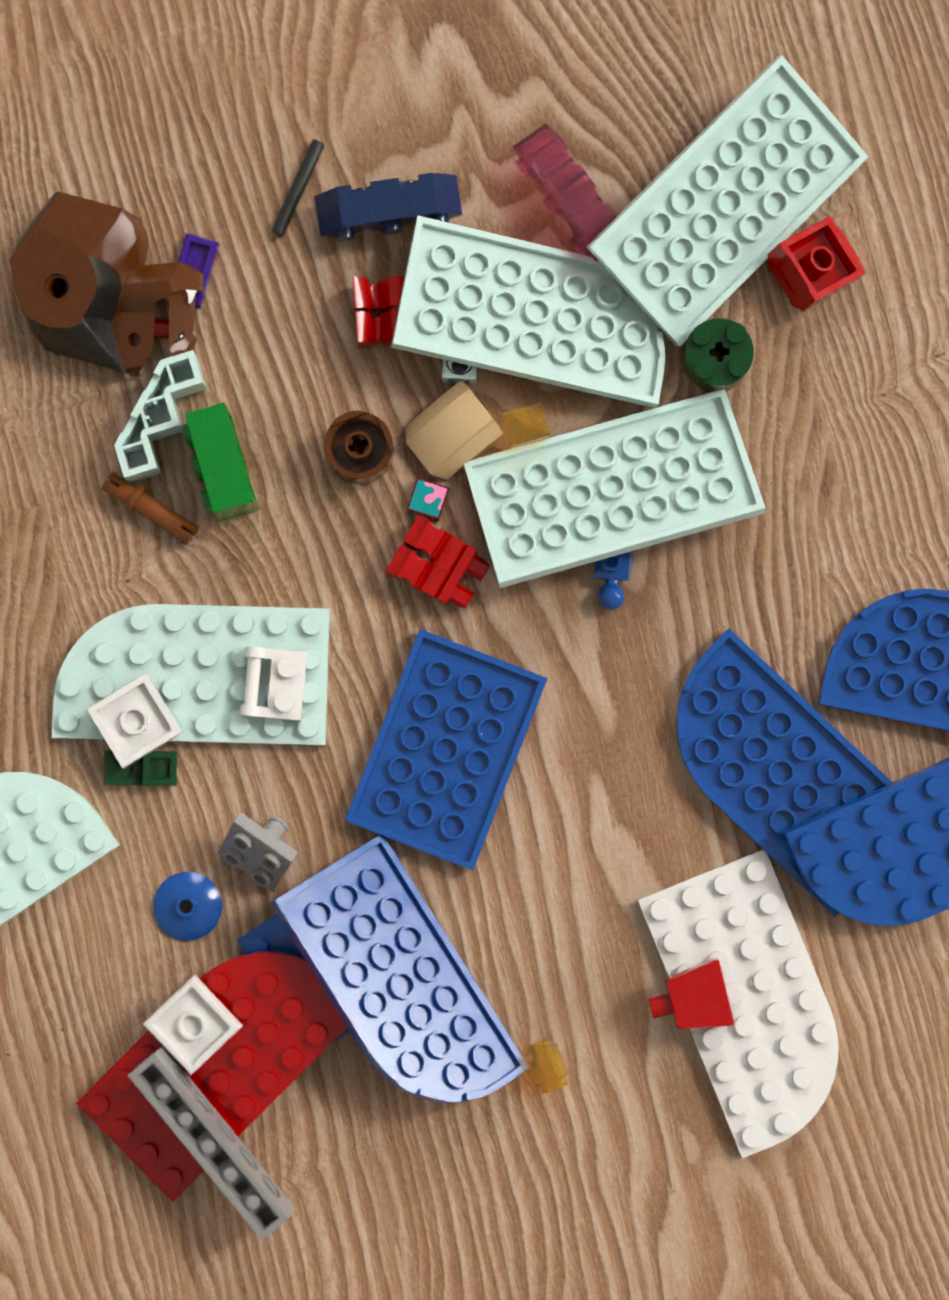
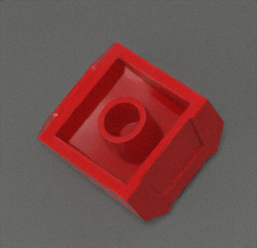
M830 216L784 240L768 253L769 271L774 274L789 298L790 305L802 311L816 305L866 274L858 255L841 228Z

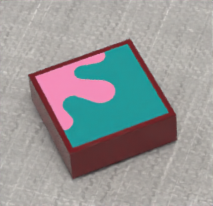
M417 477L407 511L439 521L450 488Z

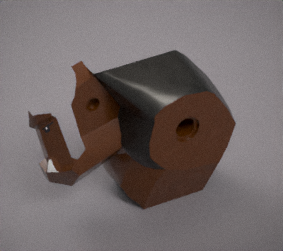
M55 192L25 231L9 260L13 285L21 310L45 351L124 372L131 377H141L140 370L152 353L155 322L154 302L163 298L169 302V349L172 353L171 356L191 350L194 351L197 338L193 335L196 294L204 292L203 273L190 264L183 262L145 265L149 243L147 232L139 217L123 208L63 192Z

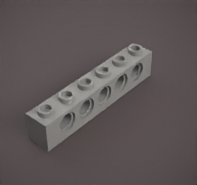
M164 1046L128 1074L130 1079L261 1241L291 1217L296 1208Z

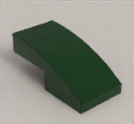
M112 750L104 751V785L176 786V751H152L126 768L121 767Z

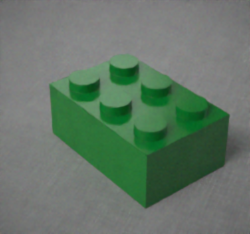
M225 402L186 413L187 424L181 426L187 445L190 446L191 450L195 449L196 457H192L191 461L196 477H199L200 482L205 483L206 489L201 490V496L206 511L208 510L210 515L214 514L220 521L259 510L234 421Z

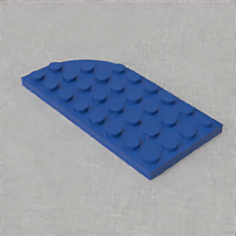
M728 628L697 661L682 688L676 719L677 740L681 756L690 776L699 789L833 917H836L840 912L818 897L802 877L783 831L893 782Z

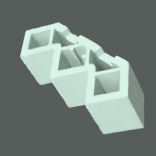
M193 350L159 361L146 390L141 394L130 415V420L114 445L123 476L129 483L162 474L152 441L183 432L181 426L183 424L175 399L207 390L198 357Z

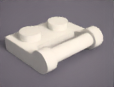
M245 647L244 657L248 658L244 705H240L239 715L302 721L308 653L303 651ZM261 659L271 660L267 707L257 706Z

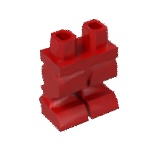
M405 276L386 277L373 285L368 282L367 278L353 277L357 349L372 348L377 344H383L384 346L392 344ZM374 311H381L383 313L380 317L375 318L370 315Z
M418 514L403 540V544L407 547L402 544L400 545L386 570V574L398 580H408L411 587L445 606L447 603L466 609L474 592L460 585V580L466 573L481 582L490 565L480 556L476 555L477 550L447 533L444 529H437L431 521ZM411 549L416 551L417 549L423 550L431 561L418 557Z

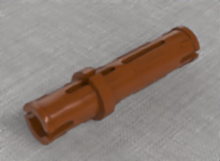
M111 472L108 476L109 482L105 480L101 488L102 491L109 493L126 504V509L133 512L135 510L184 541L187 545L192 541V535L195 536L199 529L198 525L193 524L146 494V489L139 486L137 488L116 475L115 472Z

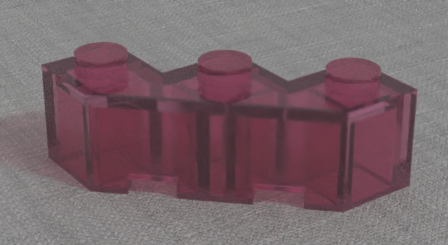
M545 123L512 146L519 158L515 161V164L525 178L531 176L540 184L546 195L543 203L552 216L558 214L568 223L574 234L570 240L579 254L583 255L586 253L597 262L598 259L590 252L587 246L617 215L608 202L604 204L595 190L596 185L580 163L576 165L567 152L568 147L562 138Z

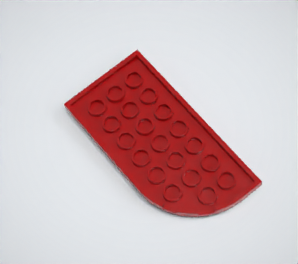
M260 951L231 958L217 965L200 978L203 984L243 1026L192 1075L179 1062L178 1064L237 1137L347 1028L304 958L278 951ZM148 1030L76 1104L174 1202L204 1172V1169L128 1076L129 1073L163 1046Z

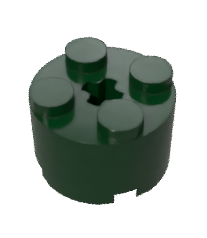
M724 318L704 321L693 329L684 347L682 364L685 374L704 391L731 390L743 380L751 367L754 356L753 343L745 327L740 323ZM715 349L719 350L720 354H725L721 362H717L716 356H710Z

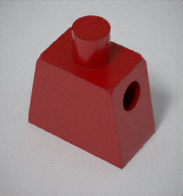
M717 958L707 960L667 977L665 984L668 994L648 998L653 1019L673 1014L675 1026L678 1029L735 1025L720 961Z

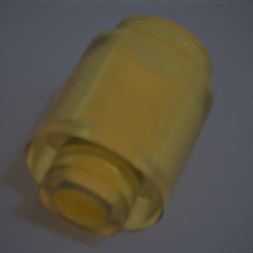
M545 1039L530 1045V1052L525 1054V1058L536 1087L540 1086L542 1094L568 1085L566 1079L568 1072L557 1043L550 1044L549 1040Z

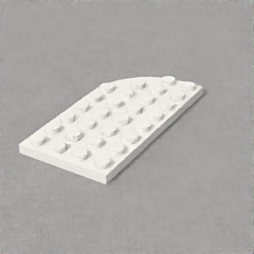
M759 850L637 900L668 977L713 958H717L720 961L735 1025L689 1028L741 1158L787 1140L810 1122L825 1102L831 1090L836 1074L839 1051L837 1029L830 1006L768 854L764 850Z

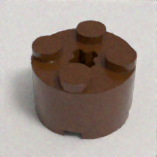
M350 411L336 418L331 424L325 437L324 451L330 467L337 476L347 483L367 484L381 478L390 468L394 457V444L390 430L383 420L364 411ZM356 441H360L362 445L368 444L364 448L365 453L358 455L356 451L351 452L355 448L354 443Z

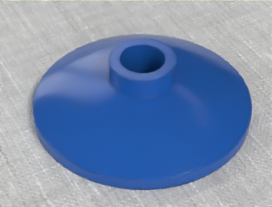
M181 872L167 878L158 888L154 898V915L159 926L168 935L180 940H195L210 933L217 925L222 913V898L216 885L206 876L196 872ZM183 900L191 901L193 905L191 912L184 913L181 910L180 904Z

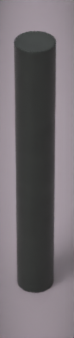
M313 139L271 230L279 236H284L325 146L322 142Z

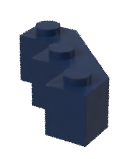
M419 174L418 180H408L405 182L399 181V178L370 182L371 186L352 190L351 185L339 186L314 196L320 236L334 237L336 242L353 240L355 238L354 234L366 229L382 230L384 235L397 234L402 232L403 226L415 222L417 216L450 223V219L462 215L457 176L451 174Z

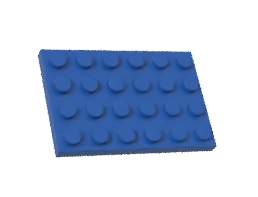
M419 629L345 821L473 870L547 678Z

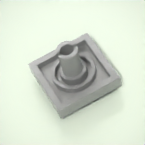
M241 812L233 822L217 854L222 856L230 866L239 868L249 875L257 885L266 887L274 892L283 880L298 852L280 840L289 829L282 819L273 816L263 828Z

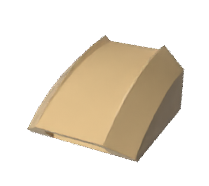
M461 380L406 426L405 442L431 475L448 480L464 468V463L476 459L502 439L503 432L471 389Z

